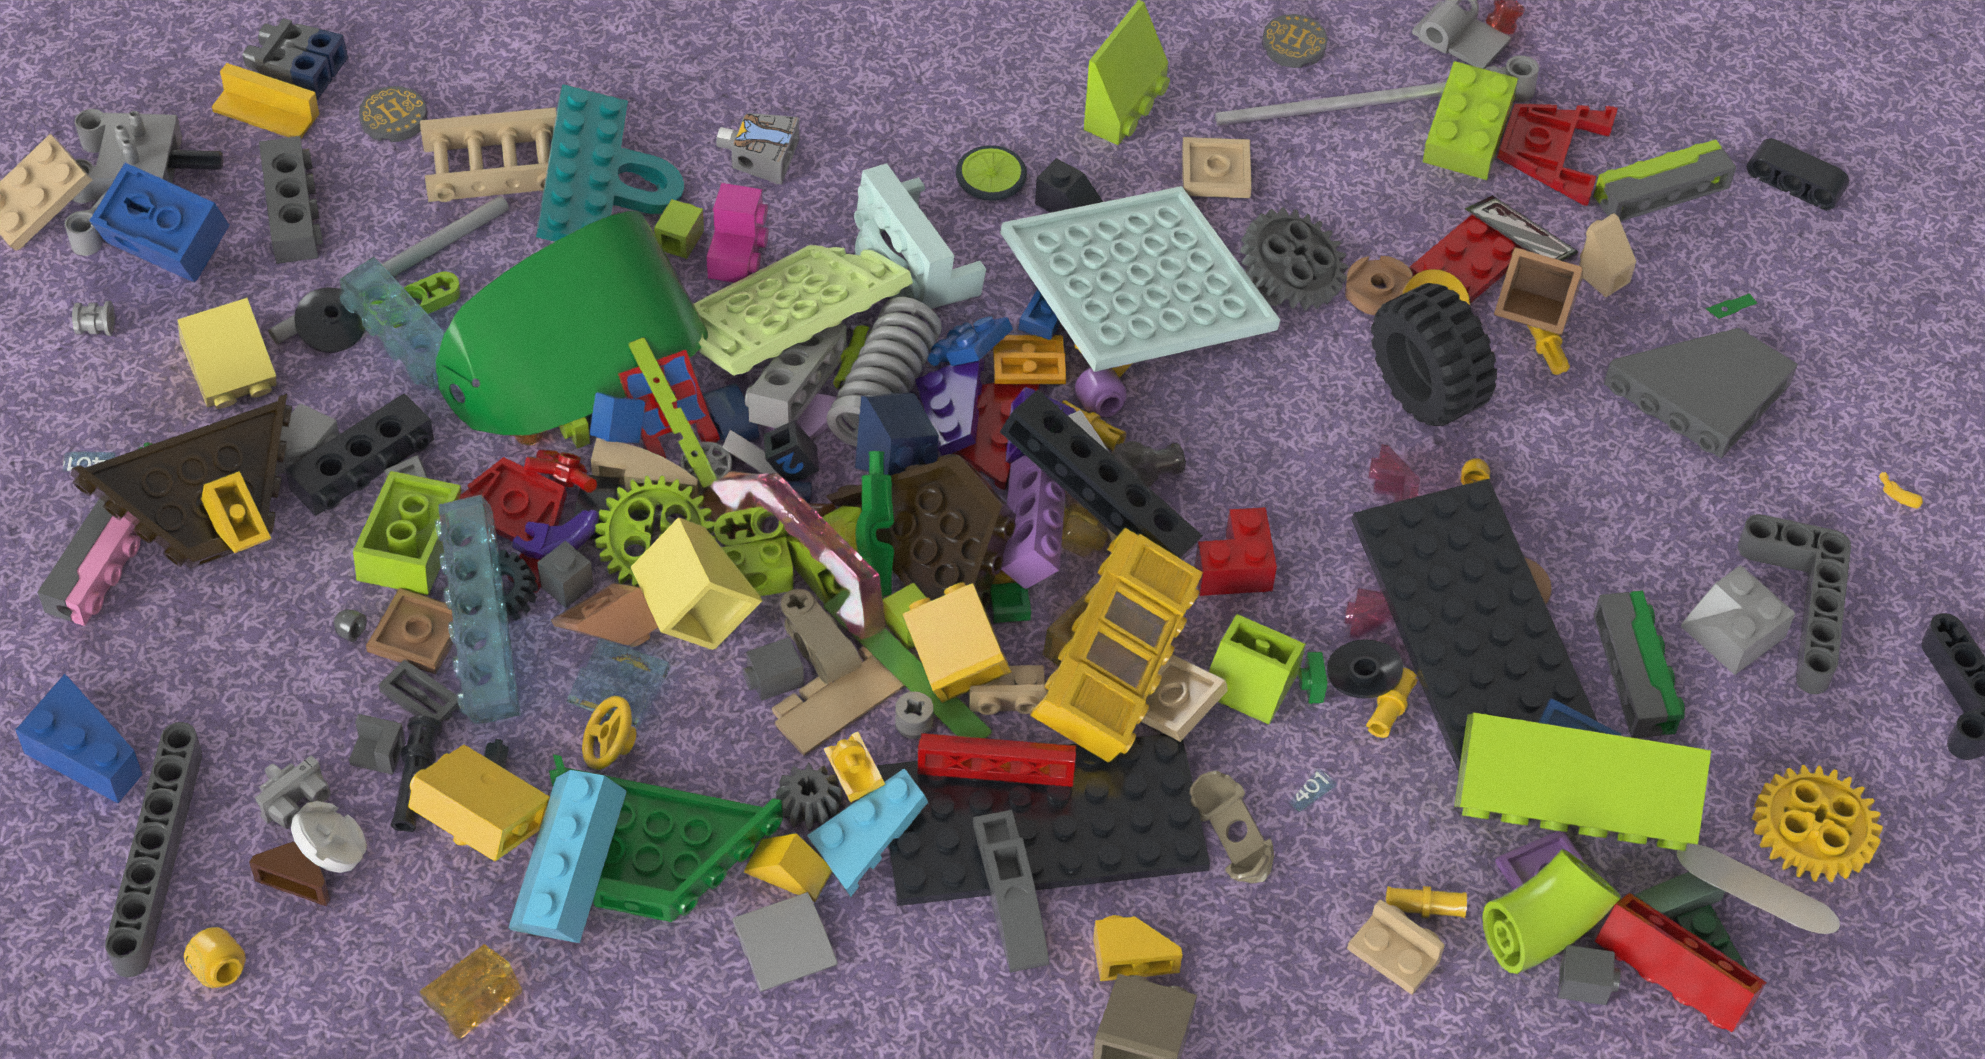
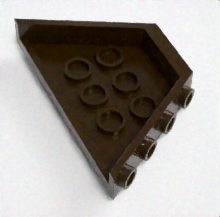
M287 394L279 396L276 402L85 468L81 465L73 467L70 475L74 478L72 483L85 495L90 497L92 494H95L104 501L103 508L118 520L124 517L135 525L133 531L141 539L150 544L155 541L165 549L163 552L165 557L175 565L182 567L185 564L190 569L234 553L216 532L201 500L204 485L240 471L269 534H272L276 512L269 511L271 497L278 498L281 476H275L276 463H283L287 441L280 440L282 426L289 427L292 405H286Z
M944 455L939 457L937 462L927 465H911L906 467L904 472L891 475L894 523L889 528L877 529L876 538L880 542L893 546L892 570L906 586L915 583L924 596L930 598L931 601L944 596V590L950 586L962 582L966 586L973 583L986 609L990 603V590L995 575L1000 572L1003 565V553L1007 541L1013 536L1015 531L1016 514L975 467L959 455ZM862 484L858 486L845 485L838 488V492L825 495L829 501L839 508L841 506L859 507L862 511Z

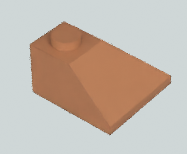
M615 583L551 619L555 627L618 644L630 645V647L646 642L651 637L649 633L659 628L640 587Z

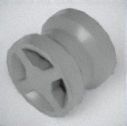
M908 692L898 698L895 704V727L898 732L910 739L921 738V733L928 734L933 727V703L931 699L920 692ZM911 712H919L921 714L918 716L917 714H912Z

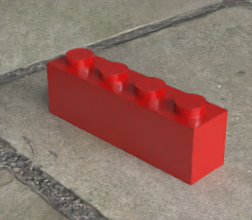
M1628 893L1614 905L1594 941L1602 946L1604 950L1615 952L1616 960L1624 961L1637 969L1638 974L1643 979L1651 983H1658L1670 991L1674 999L1679 1003L1694 1007L1706 1015L1707 1020L1711 1024L1721 1029H1727L1730 1032H1733L1745 1021L1767 984L1766 981L1631 893Z

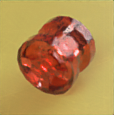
M1495 0L1493 3L1495 8L1493 12L1488 13L1485 20L1486 23L1500 32L1514 34L1517 29L1516 21L1519 17L1523 16L1525 7L1516 0Z

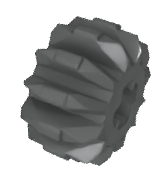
M808 762L805 770L802 771L793 765L790 770L791 776H781L779 781L780 788H777L776 799L782 800L783 818L790 817V823L793 828L804 821L805 826L810 831L814 821L823 825L828 821V817H834L839 813V805L842 802V790H840L836 774L828 775L825 765L818 770H813L812 765Z

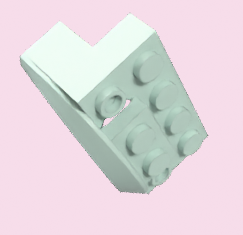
M887 163L863 170L861 184L858 187L857 211L854 213L855 223L860 230L855 243V255H861L860 253L863 250H874L905 269L909 267L913 284L901 289L900 293L890 298L908 297L916 299L933 309L980 296L986 273L985 266L981 261H977L952 269L955 255L919 208L920 192L925 191V185L920 178L900 182ZM885 230L888 233L894 249L897 252H901L905 260L887 246L881 236L882 231Z

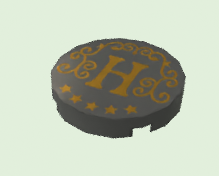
M1289 14L1274 18L1265 26L1262 45L1267 51V56L1272 61L1286 67L1302 68L1303 64L1310 63V65H1313L1324 56L1328 38L1325 29L1319 22L1308 16Z
M387 86L375 90L366 96L359 106V119L364 132L379 141H382L381 138L390 139V142H400L412 138L421 131L420 121L427 118L426 104L421 95L412 89L401 86Z

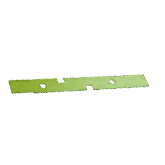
M641 338L629 343V347L673 433L677 434L680 432L684 439L678 442L703 488L718 482V479L681 407L674 409L672 402L677 401L647 341L645 338ZM657 377L660 379V382L654 383L653 379ZM697 451L698 455L696 457H693L691 455V452Z

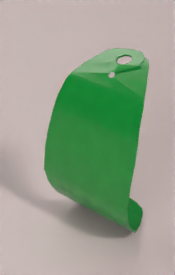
M626 211L592 222L530 255L505 271L462 305L447 328L436 358L438 386L449 407L471 429L498 435H533L592 414L595 394L597 392L617 398H625L626 395L618 374L639 366L629 347V343L645 338L656 360L683 350L687 351L690 359L701 349L699 341L702 334L703 338L707 341L708 331L677 272L643 214L639 211ZM476 378L479 380V387L473 386V379ZM451 384L457 385L462 390L465 397L464 403L458 402L451 392Z

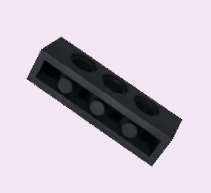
M405 393L285 468L290 491L315 516L325 510L335 508L346 496L356 490L360 491L366 488L371 480L384 473L385 469L399 464L415 452L425 450L430 442L434 440L431 419Z

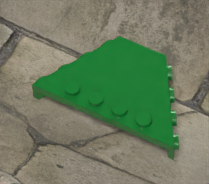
M553 754L556 769L549 770L552 786H554L556 777L567 771H581L564 767L562 756ZM606 776L627 792L593 898L594 906L668 922L674 921L680 914L683 916L689 914L705 891L720 885L725 879L727 871L737 861L741 863L751 855L758 841L765 835L771 836L777 831L783 821L782 800L773 798L764 807Z

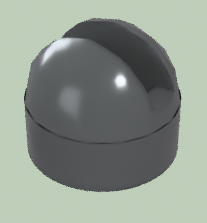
M345 609L334 618L336 633L350 642H355L367 624L366 615L356 610Z

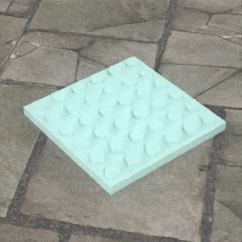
M1182 186L1002 223L1000 234L1094 372L1278 330L1279 317Z

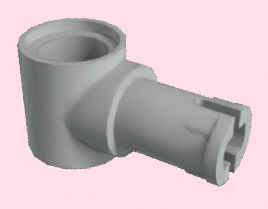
M104 191L90 210L74 212L65 220V228L71 248L78 255H92L102 247V237L89 220L107 191Z

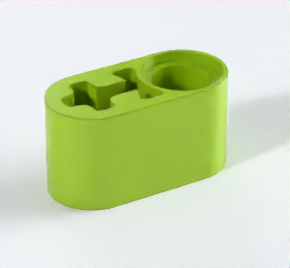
M765 505L721 515L714 525V533L724 546H732L787 537L790 526L788 519L779 509L774 506ZM770 516L778 517L779 525L777 529L772 533H763V521ZM736 524L740 529L752 528L755 536L748 530H741L736 532V538L732 539L726 533L732 531V525Z

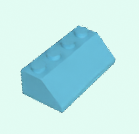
M569 770L556 777L509 924L510 930L580 943L627 792L625 789L605 775Z

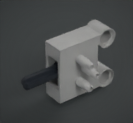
M86 109L77 114L75 118V126L82 148L87 152H99L96 166H93L86 159H75L92 178V181L72 199L74 202L87 203L92 200H99L104 191H108L125 162L170 183L173 182L175 168L218 170L223 167V153L221 151L180 150L182 133L177 115L139 114L135 110L130 113H103L98 109Z

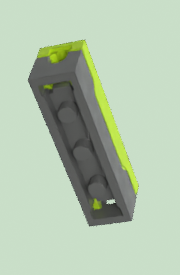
M1715 139L1599 174L1593 196L1607 216L1614 213L1621 222L1729 189L1736 166Z

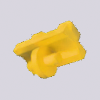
M858 731L853 733L848 740L842 739L838 741L836 746L824 748L850 803L886 785Z

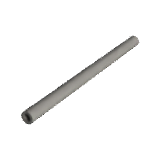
M502 196L496 197L339 289L349 292L356 298L361 297L507 212L509 206ZM326 312L325 315L328 316L333 312ZM295 314L268 329L270 337L277 345L297 334L294 322Z

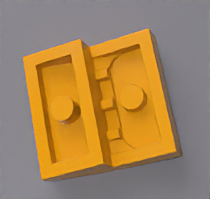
M1006 335L993 347L994 383L1066 384L1063 335H1054L1051 340L1036 335Z

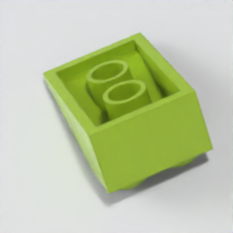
M390 471L353 549L356 581L394 589L402 588L414 593L429 595L442 564L462 490L461 485Z

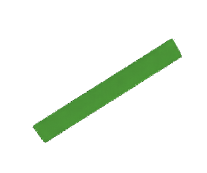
M843 590L824 604L823 607L911 692H920L927 695L933 703V713L955 735L986 738L992 733V730L959 698L955 697L942 703L932 690L922 663L846 590Z

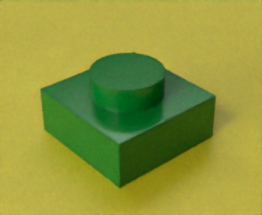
M1018 583L992 584L990 604L993 623L1031 621L1028 588L1025 589Z
M1307 652L1305 667L1299 668L1298 671L1300 690L1307 691L1308 704L1324 703L1328 682L1322 652Z

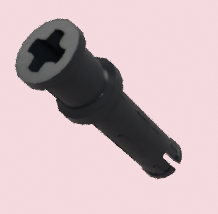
M422 715L409 718L407 723L410 733L407 745L401 751V758L405 765L398 790L395 812L391 821V827L397 831H415L418 813L408 808L409 803H407L410 783L414 777L413 774L422 769L425 770L436 761L434 747L437 736L442 733L443 726L435 718Z

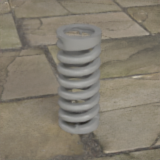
M894 297L884 304L873 325L872 332L868 335L865 345L859 352L858 359L853 363L851 372L847 375L843 387L839 390L837 398L834 400L826 417L831 431L846 444L857 447L859 416L857 414L860 415L861 396L858 393L862 396L909 393L913 389L915 379L919 377L922 365L927 361L928 352L931 351L942 330L938 316L930 307L908 297ZM898 311H908L911 312V315L899 313ZM918 314L921 317H923L928 322L929 326L924 321L918 319L914 315ZM898 325L909 327L916 331L919 335L914 334L911 331L906 330L904 328H901ZM842 417L850 426L856 429L855 432H852L845 425V423L842 420Z

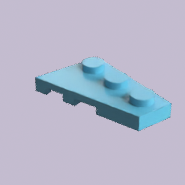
M902 769L886 780V785L866 794L807 835L850 897L859 888L858 881L869 868L874 869L881 861L882 857L880 854L893 838H899L928 803L923 792L905 769Z

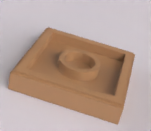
M399 588L366 644L367 652L400 663L405 659L418 669L437 674L469 617L468 610Z

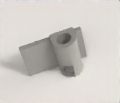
M1462 0L1439 1L1413 28L1412 34L1419 37L1418 40L1445 54L1450 53L1482 69L1488 67L1511 42L1510 36L1477 20L1479 11L1477 0H1468L1472 6L1470 11H1465L1458 5Z

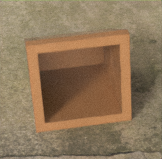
M1515 247L1494 315L1562 335L1583 279V267Z

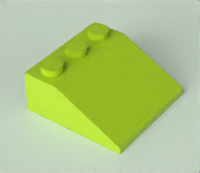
M1138 0L1089 60L1084 130L1116 145H1119L1125 136H1132L1139 118L1150 113L1154 99L1158 95L1163 96L1170 83V78L1167 77L1168 60L1143 1Z

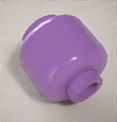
M1090 367L1082 372L1075 384L1076 396L1088 413L1095 412L1099 414L1101 418L1110 417L1118 413L1127 397L1126 387L1112 368L1094 372Z

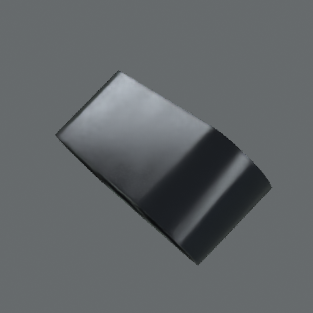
M1772 138L1763 140L1747 163V171L1751 177L1755 179L1759 177L1760 181L1786 193L1789 191L1790 195L1816 207L1820 205V209L1825 211L1835 207L1849 186V177L1840 168Z

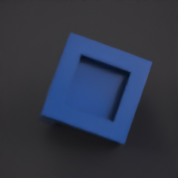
M597 392L594 400L590 435L608 442L639 443L645 402L640 399L617 398Z

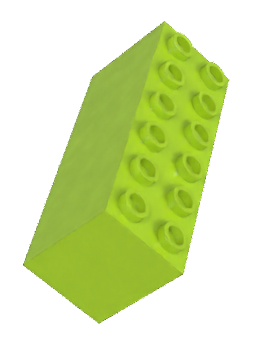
M1472 713L1467 715L1454 807L1463 808L1462 816L1489 819L1490 812L1502 814L1501 822L1528 826L1529 819L1541 820L1539 828L1567 832L1568 825L1579 827L1578 834L1607 838L1608 831L1618 833L1617 841L1646 845L1647 838L1657 839L1656 847L1686 851L1687 844L1698 845L1711 750Z

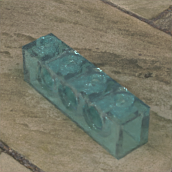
M373 256L339 279L342 293L339 296L340 300L350 313L355 311L362 318V324L371 336L377 335L384 342V348L393 360L397 361L400 359L406 366L407 374L417 385L422 383L431 392L438 387L436 358L445 332ZM373 301H383L380 304H371ZM397 324L406 325V326H404V327H402V328H394V327H393L394 325H397ZM419 348H426V349H428V350L425 351V352H416V351H415L416 349H419Z

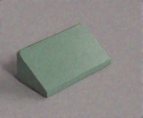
M1687 872L1636 893L1635 896L1674 921L1676 916L1721 901L1725 891Z

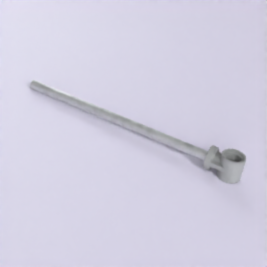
M1518 55L1510 58L1506 63V67L1497 68V66H1489L1485 68L1489 71L1518 78L1514 101L1524 102L1534 96L1539 65L1533 58ZM1446 82L1215 113V120L1217 126L1437 97L1442 96Z

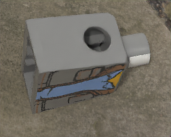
M748 113L744 115L738 130L720 127L716 145L720 148L732 150V167L734 169L782 185L800 140L799 118Z

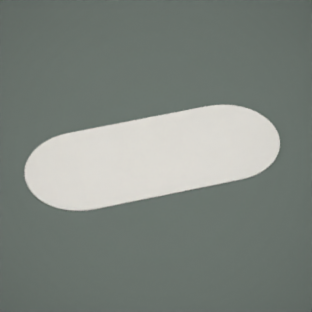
M1687 844L1686 851L1677 850V857L1680 863L1696 877L1797 927L1820 934L1834 933L1840 927L1838 917L1824 903L1712 848Z

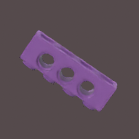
M1026 455L1011 463L1007 505L1016 514V526L1013 536L1007 541L1001 568L1002 571L1025 589L1059 571L1066 492Z

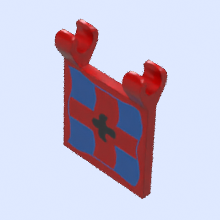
M683 350L657 359L656 361L677 401L672 402L674 409L681 407L690 425L696 423L701 442L717 443L720 437L709 415L687 351ZM638 366L619 373L618 376L626 398L640 399L645 402L640 435L644 449L666 458L658 437L673 431L640 367ZM656 377L653 379V382L659 383L660 379Z

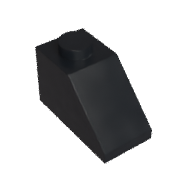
M1057 158L1036 179L1035 204L1050 213L1103 202L1083 172Z

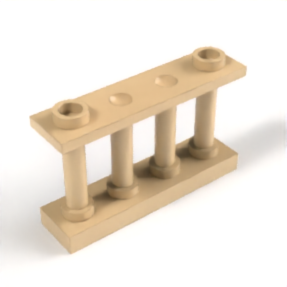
M556 107L421 120L420 128L424 152L434 151L436 174L425 175L428 202H449L453 199L543 191L550 154L549 140H552ZM536 141L538 164L518 166L515 143ZM502 145L504 167L484 169L481 147ZM468 148L470 171L449 173L447 150Z

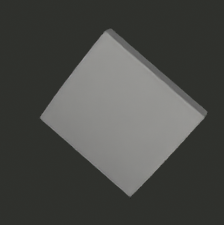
M808 892L732 918L745 957L747 956L760 992L835 967L838 964L824 926Z

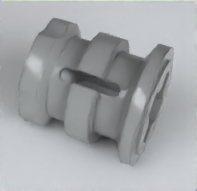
M106 301L104 306H99L98 303H89L88 306H83L82 303H75L72 310V323L75 334L82 335L84 331H89V334H99L100 331H105L107 336H112L115 328V312L112 301Z

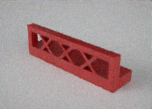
M921 733L918 745L917 774L1073 787L1076 746Z

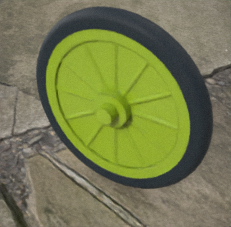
M987 145L976 147L960 158L956 166V178L961 188L971 196L982 200L996 201L1009 198L1021 190L1027 178V169L1020 156L1012 150L1001 146Z

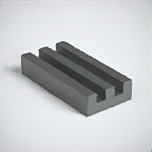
M405 659L378 684L382 694L414 716H429L435 718L441 724L445 719L448 721L453 716L452 712L455 709L459 710L463 706L462 698ZM405 674L446 702L444 706L440 705L428 697L425 692L412 686L401 677ZM392 685H396L397 687L405 691L407 694H409L410 696L424 704L426 707L434 711L436 714H433L432 712L424 708L422 705H420L419 703H417L416 701H414L413 699H411L410 697H408Z

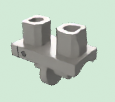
M311 755L296 767L292 763L282 770L273 763L266 767L265 773L269 780L260 786L262 792L255 797V800L261 809L260 817L267 824L274 820L285 829H289L292 824V818L300 811V808L295 804L304 796L310 802H324L330 797L331 793L329 785L322 776L319 762Z

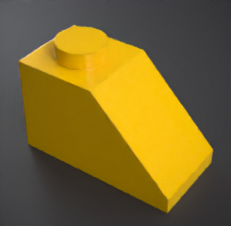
M240 471L204 485L201 497L204 507L216 532L234 553L271 539Z
M1112 915L1103 920H1095L1093 942L1100 981L1116 980L1118 974L1147 977L1180 973L1183 955L1181 947L1137 917Z

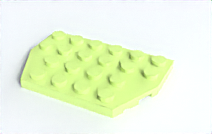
M808 245L694 303L708 331L707 341L703 338L702 334L699 341L701 346L699 351L702 355L734 376L746 373L754 365L768 358L779 356L783 350L797 343L810 340L814 334L827 327L839 325L843 319L856 312L868 310L872 304L885 297L897 295L901 289L913 284L910 271L874 250H863L860 253L861 255L846 254L845 248H826L824 246Z

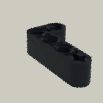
M1947 613L1937 614L1932 618L1922 639L1921 646L1964 712L1957 719L1947 739V747L1957 758L1972 760L1985 755V656L1963 623L1956 616Z

